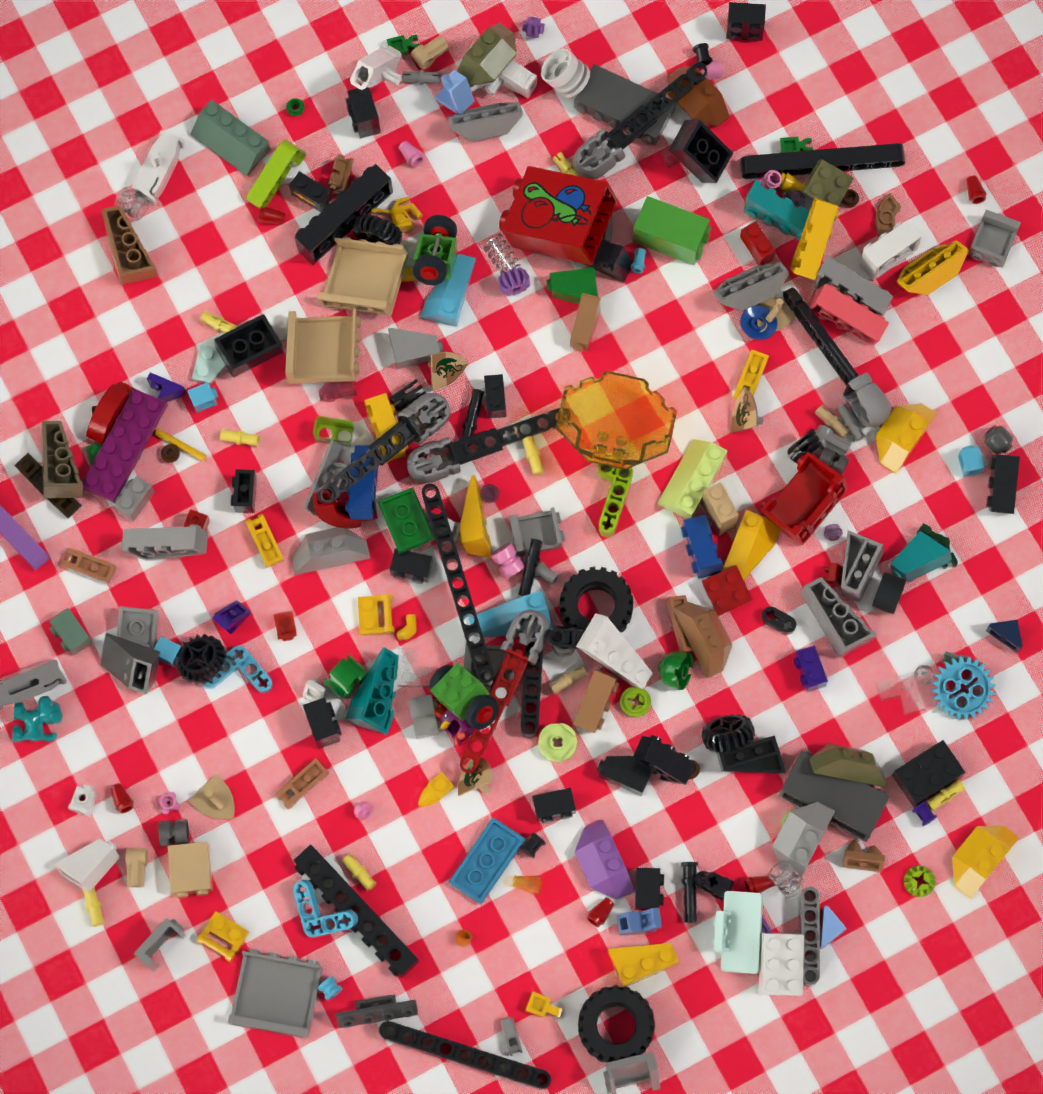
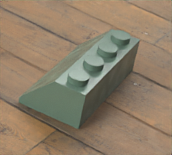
M210 100L199 113L190 133L192 137L246 176L252 172L270 151L267 139L213 100Z

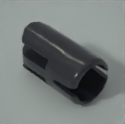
M417 379L390 396L392 404L401 400L394 407L398 412L406 409L412 402L426 394L424 391L410 400V396L423 388L421 385L408 394L404 392L418 382Z
M813 429L788 448V455L794 452L790 457L793 462L797 463L802 455H805L807 452L812 454L823 445L822 442H819L820 439L815 435L816 432Z

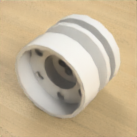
M561 48L547 57L541 68V77L562 96L570 98L579 94L587 85L590 78V70L573 53L565 48Z

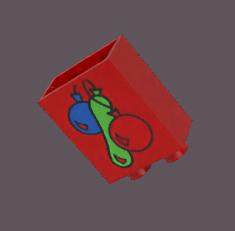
M527 166L523 178H518L514 183V200L510 210H505L501 214L499 228L512 248L592 265L618 199L608 182Z

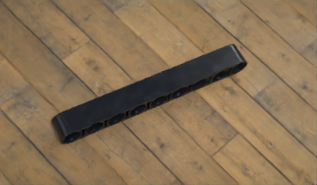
M899 143L748 155L740 158L741 174L744 179L762 178L770 170H775L780 174L789 173L792 176L811 174L818 160H824L842 171L892 168L905 164L904 148Z
M386 1021L379 1027V1033L386 1041L535 1089L545 1090L551 1085V1076L545 1070L395 1022ZM392 1026L394 1033L391 1036H385L383 1034L385 1027ZM411 1032L413 1034L412 1041L404 1042L402 1040L403 1034ZM425 1038L432 1040L433 1043L430 1048L422 1047L421 1043ZM445 1044L452 1047L451 1052L447 1055L442 1054L440 1051L441 1047ZM464 1050L471 1053V1057L467 1061L460 1059V1053ZM485 1056L490 1059V1064L487 1067L479 1065L481 1057ZM507 1063L509 1065L508 1072H499V1064ZM520 1069H526L529 1072L526 1079L518 1078L517 1072ZM539 1075H545L548 1078L546 1085L541 1086L536 1082Z

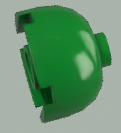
M673 651L667 654L658 665L662 682L672 689L684 690L692 675L688 674L689 667L693 668V657L690 653Z

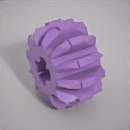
M522 267L508 269L507 272H503L498 277L499 288L506 296H515L527 290L530 286V277Z

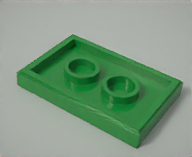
M413 487L378 501L399 554L435 540Z

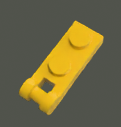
M751 349L735 390L734 399H738L743 387L750 389L754 397L769 355Z
M263 513L258 515L256 519L245 521L266 568L284 561ZM262 525L263 528L255 530L254 527Z

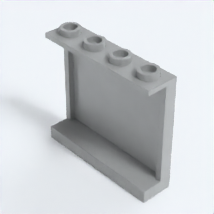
M248 949V952L243 951L242 965L228 1023L230 1025L308 1039L323 967L318 965L319 962L307 959V962H301L298 957L287 956V959L279 958L280 954L268 952V955L260 954L259 950Z

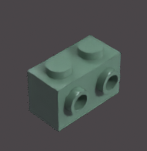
M69 608L49 620L52 625L49 629L55 637H61L63 642L60 644L66 652L71 651L75 655L92 643V640Z

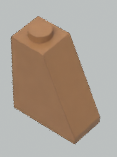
M582 293L570 338V347L576 351L583 352V350L588 351L600 313V297Z

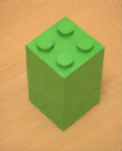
M647 196L633 227L632 242L695 265L697 260L700 261L704 252V244L707 245L711 235L710 219Z

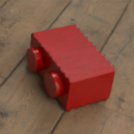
M755 221L741 229L740 238L759 266L765 265L774 259L775 249L771 245L772 243L769 242L770 240L767 239L768 237L765 236L766 234L763 233L764 231L761 230L762 228L759 227L758 222Z

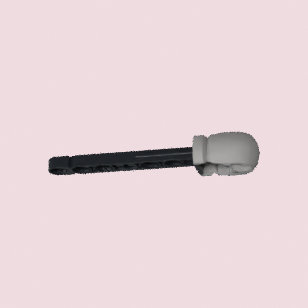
M700 62L695 63L686 70L685 74L680 75L647 104L641 105L609 133L603 128L598 131L596 137H591L576 151L573 158L575 171L581 177L598 179L616 165V162H620L625 158L624 148L655 124L661 115L693 90L695 84L699 85L706 79L708 75L706 65ZM702 68L705 72L702 76H696L694 74L695 69ZM684 79L690 81V86L687 88L680 86V82ZM669 91L676 93V97L672 100L666 98V94ZM660 103H662L660 105V110H653L654 104L659 105ZM640 115H646L648 120L645 123L638 122L637 119ZM627 126H631L634 129L630 135H626L623 132ZM607 140L608 143L606 145L611 150L614 148L616 151L612 152L610 156L604 160V157L607 155L602 148H595L601 146L602 142Z
M793 287L784 291L783 298L786 304L794 312L796 318L846 385L843 397L846 402L850 403V407L858 420L865 426L875 427L881 425L888 419L891 412L890 403L885 394L876 383H872V378L868 373L857 374L809 306L802 300L803 298Z
M426 393L412 402L407 409L402 410L397 415L399 423L369 445V449L317 490L318 501L323 504L333 502L341 496L340 493L346 492L378 465H384L411 442L423 443L448 421L450 406L447 400L437 393ZM418 410L419 415L416 418L418 419L421 425L424 423H426L427 425L425 429L420 431L414 423V421L410 418V416L415 415L418 412ZM393 435L399 437L400 442L398 445L392 442ZM380 445L384 446L386 449V454L384 456L380 455L378 452V448ZM368 458H370V464L362 467L361 465L364 464ZM352 467L358 470V476L356 478L352 477L350 474V470ZM338 478L344 481L343 489L338 488L336 485ZM325 489L330 492L329 500H325L322 496V492Z
M558 408L549 411L547 414H541L498 430L493 428L453 443L449 437L440 439L439 443L432 442L413 450L408 456L407 470L410 476L420 483H432L448 477L449 474H458L461 471L460 465L501 451L504 446L519 442L529 436L533 437L547 432L552 427L555 429L565 425L570 417L569 412L564 408ZM563 412L566 420L564 422L557 421L556 413ZM541 418L546 419L548 427H539L538 420ZM526 424L531 428V432L525 435L520 431V427ZM515 427L517 428V434L512 435L510 440L503 438L505 431L510 434L515 432ZM487 437L495 439L493 447H488L485 444ZM468 444H476L478 447L477 452L470 453L467 450ZM447 447L449 450L446 453L449 461L452 460L454 465H448L445 469L437 471L439 465L443 464L441 456L431 454V458H425L428 457L429 453L441 451ZM433 467L435 468V469H432L431 473L426 474V473L429 472V469H430V468H433Z

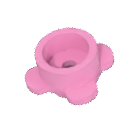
M174 792L158 797L157 801L162 807L161 812L163 814H168L169 811L180 808Z
M362 801L356 806L354 814L362 822L371 815L373 806L368 801Z

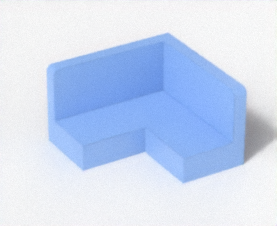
M455 70L449 75L445 73L441 77L444 88L435 96V100L461 115L475 102L467 78Z

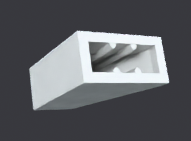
M98 839L60 860L55 866L62 876L89 893L120 856L116 852L117 847L110 841L106 843L102 839Z

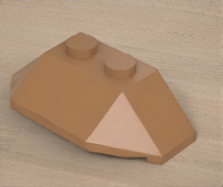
M691 602L673 608L672 610L706 678L722 672L730 654L732 643L716 611Z

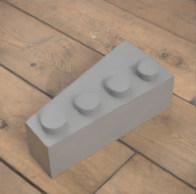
M827 256L819 270L814 288L819 289L824 284L833 285L840 293L851 296L853 301L866 305L871 312L882 316L886 313L893 298L887 290L879 288L830 256Z
M199 525L123 529L121 551L145 561L206 554L208 531L201 529Z

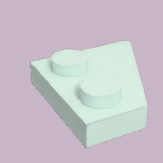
M201 344L192 381L200 383L209 382V385H211L217 378V375L226 368L215 347Z

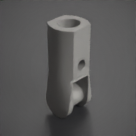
M513 1017L501 1020L500 1024L510 1056H513V1053L516 1052L523 1053ZM516 1038L518 1044L510 1046L509 1040Z

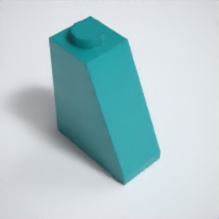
M919 531L890 565L893 571L892 574L905 579L908 583L949 563L952 557L950 550Z

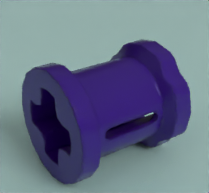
M927 801L922 802L912 810L922 821L923 827L937 818V815H934L927 806Z

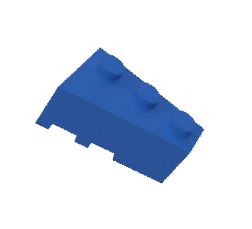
M706 514L683 520V526L680 529L682 537L686 538L688 542L685 546L688 556H692L691 568L693 574L697 573L699 579L720 573L722 560L721 558L718 559L717 546L713 542L712 531Z

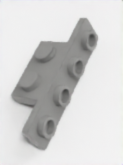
M331 440L326 449V454L305 502L304 508L312 515H317L314 508L313 493L317 492L320 487L331 481L335 475L348 466V464L338 463L343 447L335 440ZM340 478L336 481L337 487L340 489L344 487V481Z

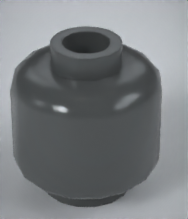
M994 425L984 435L986 437L985 444L994 453H1006L1013 446L1011 444L1013 436L1003 426L997 427Z

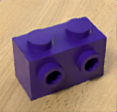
M815 645L796 651L793 661L796 669L800 670L802 686L806 687L807 692L826 687L828 680Z

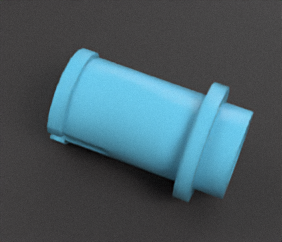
M641 248L634 250V260L631 264L632 272L640 274L645 270L646 250Z

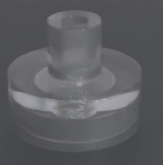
M919 665L914 672V677L919 685L930 684L935 678L932 668L928 665Z

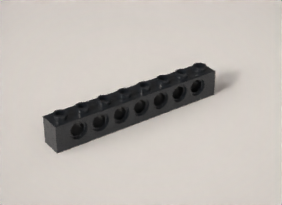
M311 844L293 860L296 864L294 867L301 876L305 874L310 879L308 881L312 883L314 890L318 888L323 893L321 895L323 900L328 905L332 903L336 907L335 912L351 910L352 908L360 909L358 923L350 929L354 933L359 931L363 936L361 940L368 948L372 946L377 951L374 954L381 962L386 960L390 965L388 969L395 977L400 975L403 978L420 962ZM311 866H320V871L317 874H311ZM331 879L333 880V886L331 888H324L323 882ZM341 893L347 895V899L343 903L336 901V897ZM366 922L374 924L373 929L369 932L363 930V925ZM381 936L387 938V943L384 946H379L376 943L377 939ZM393 951H399L401 957L393 961L390 959V954Z

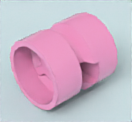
M507 543L490 554L495 565L500 566L498 570L504 579L513 576L525 567L521 558L515 556L517 551L512 543Z

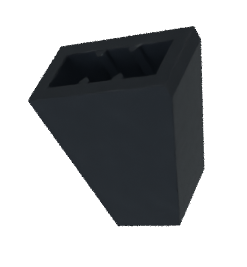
M606 756L605 761L601 760L596 770L599 772L598 778L642 796L652 774L650 767H644L633 756Z

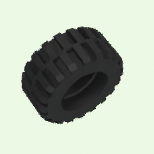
M594 566L590 567L588 571L581 569L579 574H573L570 577V581L564 584L560 595V616L564 621V626L587 628L591 620L585 618L580 613L578 608L579 599L590 590H602L607 592L615 603L614 611L608 617L619 632H624L627 624L631 621L633 613V595H631L630 586L625 583L626 580L622 576L618 577L617 572L614 570L608 572L605 567L597 570Z
M606 986L592 993L584 1002L578 1019V1033L581 1043L588 1053L597 1058L598 1061L606 1063L643 1054L652 1041L655 1029L654 1013L649 1006V1002L639 992L633 991L630 987ZM612 1006H620L627 1009L635 1020L634 1034L628 1041L622 1044H611L605 1041L598 1032L597 1021L600 1014Z

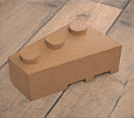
M599 667L594 670L573 725L592 733H596L597 729H602L605 719H602L605 711H609L612 701H610L611 696L616 693L619 683H617L619 677L616 674Z

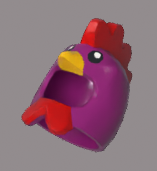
M439 702L438 708L434 710V714L441 719V729H445L455 740L457 746L460 747L462 745L461 742L466 740L475 728L471 727L466 719L462 722Z

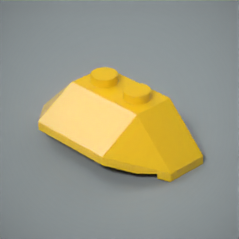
M957 240L951 244L934 247L905 266L897 282L908 292L929 295L958 275L967 256L968 248Z
M922 403L896 405L875 436L880 464L896 474L938 413Z
M1004 825L977 826L952 856L954 886L971 898L1010 851L1019 837Z

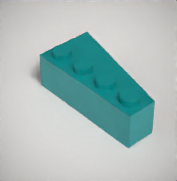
M756 179L746 196L744 212L751 218H758L764 224L778 228L784 234L795 236L799 241L810 211L802 206L795 207L792 200L787 197L780 198L776 194V190L771 187L767 190L761 186L762 182Z

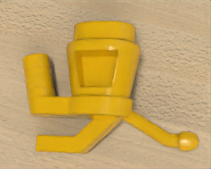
M408 196L397 199L390 210L380 208L371 210L372 214L376 212L388 213L392 217L393 224L402 233L413 228L412 219L407 212L411 211L417 220L423 217V214L414 203L401 205L409 202Z

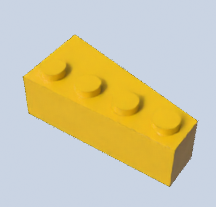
M814 197L790 266L794 274L816 280L822 257L827 248L828 238L832 235L833 222L837 220L839 215L836 204Z

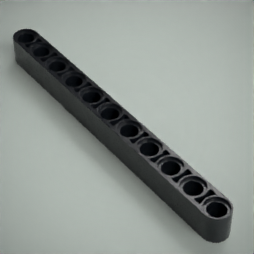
M426 484L422 488L423 501L477 679L484 686H489L495 678L494 670L440 492L435 484ZM429 490H433L436 492V495L429 498L426 496V493ZM438 508L441 510V513L438 516H434L431 514V511ZM440 526L447 528V531L443 534L437 533L436 530ZM445 544H449L452 546V549L449 552H444L442 547ZM455 562L458 567L455 570H449L447 568L448 564ZM460 580L463 582V586L455 588L453 583ZM465 598L469 603L467 606L462 607L458 602L460 599ZM472 617L474 618V623L466 625L464 619ZM472 635L480 637L478 643H471L469 639ZM479 653L486 656L482 662L475 660V656ZM483 672L491 674L489 680H482L480 676Z

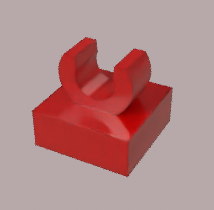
M830 563L829 567L823 568V571L829 573L828 577H823V580L836 587H841L843 566L838 563Z

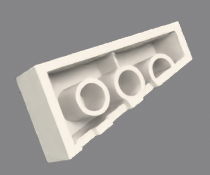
M595 613L576 647L631 686L643 689L653 672L609 618Z

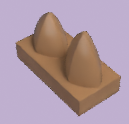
M853 840L845 850L842 867L882 872L885 855H882L875 845L870 847L866 853L862 852L859 843Z

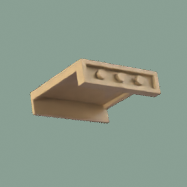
M342 237V239L335 238V242L338 244L325 291L318 293V301L325 307L346 310L356 309V311L391 316L409 257L407 251L400 244L387 245L379 241L371 243L364 239L356 241L348 237Z
M353 309V316L297 318L296 311H289L285 371L288 384L356 381V374H359V362H356V358H360V348L357 347V343H360V331L357 330L358 327H361V317L357 316L356 309Z

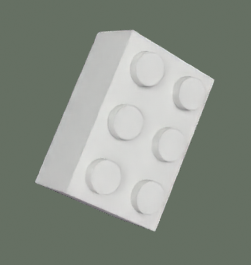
M909 220L904 223L899 222L893 227L891 232L883 233L878 238V241L874 244L871 242L863 248L859 265L871 280L874 281L916 252L922 236Z
M761 932L758 993L762 995L803 996V934Z

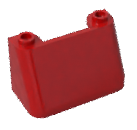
M809 452L798 459V472L775 500L773 498L766 499L760 509L761 514L800 546L805 544L847 491L845 478Z

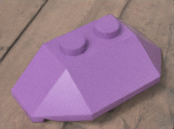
M600 820L584 827L574 853L590 889L616 900L635 892L624 862L604 821Z

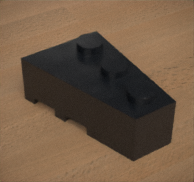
M992 454L990 460L991 477L988 479L990 495L986 499V507L989 508L990 512L1014 514L1020 456Z
M655 735L650 737L642 736L633 758L644 767H650L653 774L656 775L658 772L661 775L660 780L686 785L695 766V763L689 760L690 757L684 753L676 752V748L672 745L663 744L661 742L662 739Z
M775 735L750 742L749 745L739 748L738 751L716 753L722 772L786 773Z

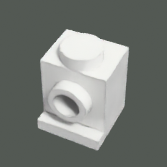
M85 784L82 785V788L77 786L68 808L73 812L90 817L98 794L93 791L94 788ZM82 795L86 796L84 801H80Z

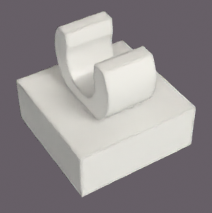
M317 678L307 681L302 696L312 702L323 698L326 691V685L323 684L321 686L318 684Z

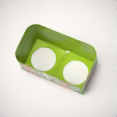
M319 416L315 420L313 430L315 441L330 444L331 440H335L342 446L351 447L354 424L350 420ZM322 428H330L332 430V437L330 439L319 436ZM343 430L350 432L351 439L349 441L338 440L339 432Z

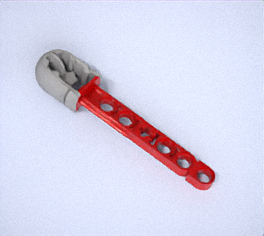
M531 609L522 611L516 615L505 636L507 640L503 641L500 647L505 656L488 691L490 693L489 696L495 699L499 705L498 715L494 723L490 724L491 729L489 733L482 734L480 730L474 729L467 744V751H464L460 760V768L465 773L471 774L478 768L482 759L480 756L484 754L505 706H509L527 664L535 665L539 658L538 653L542 651L550 630L546 616L539 611ZM521 625L525 628L523 633H521ZM534 632L536 633V642L534 647L530 649L529 658L523 656L524 652L516 649V651L510 650V647L514 645L517 633H519L520 637L519 643L526 646L534 642L532 636ZM512 670L515 673L514 678L509 681L504 678L505 671ZM498 688L506 689L507 694L504 698L496 696ZM475 741L482 743V749L479 752H474L471 748L472 743ZM467 759L474 761V767L471 770H466L463 767V763Z

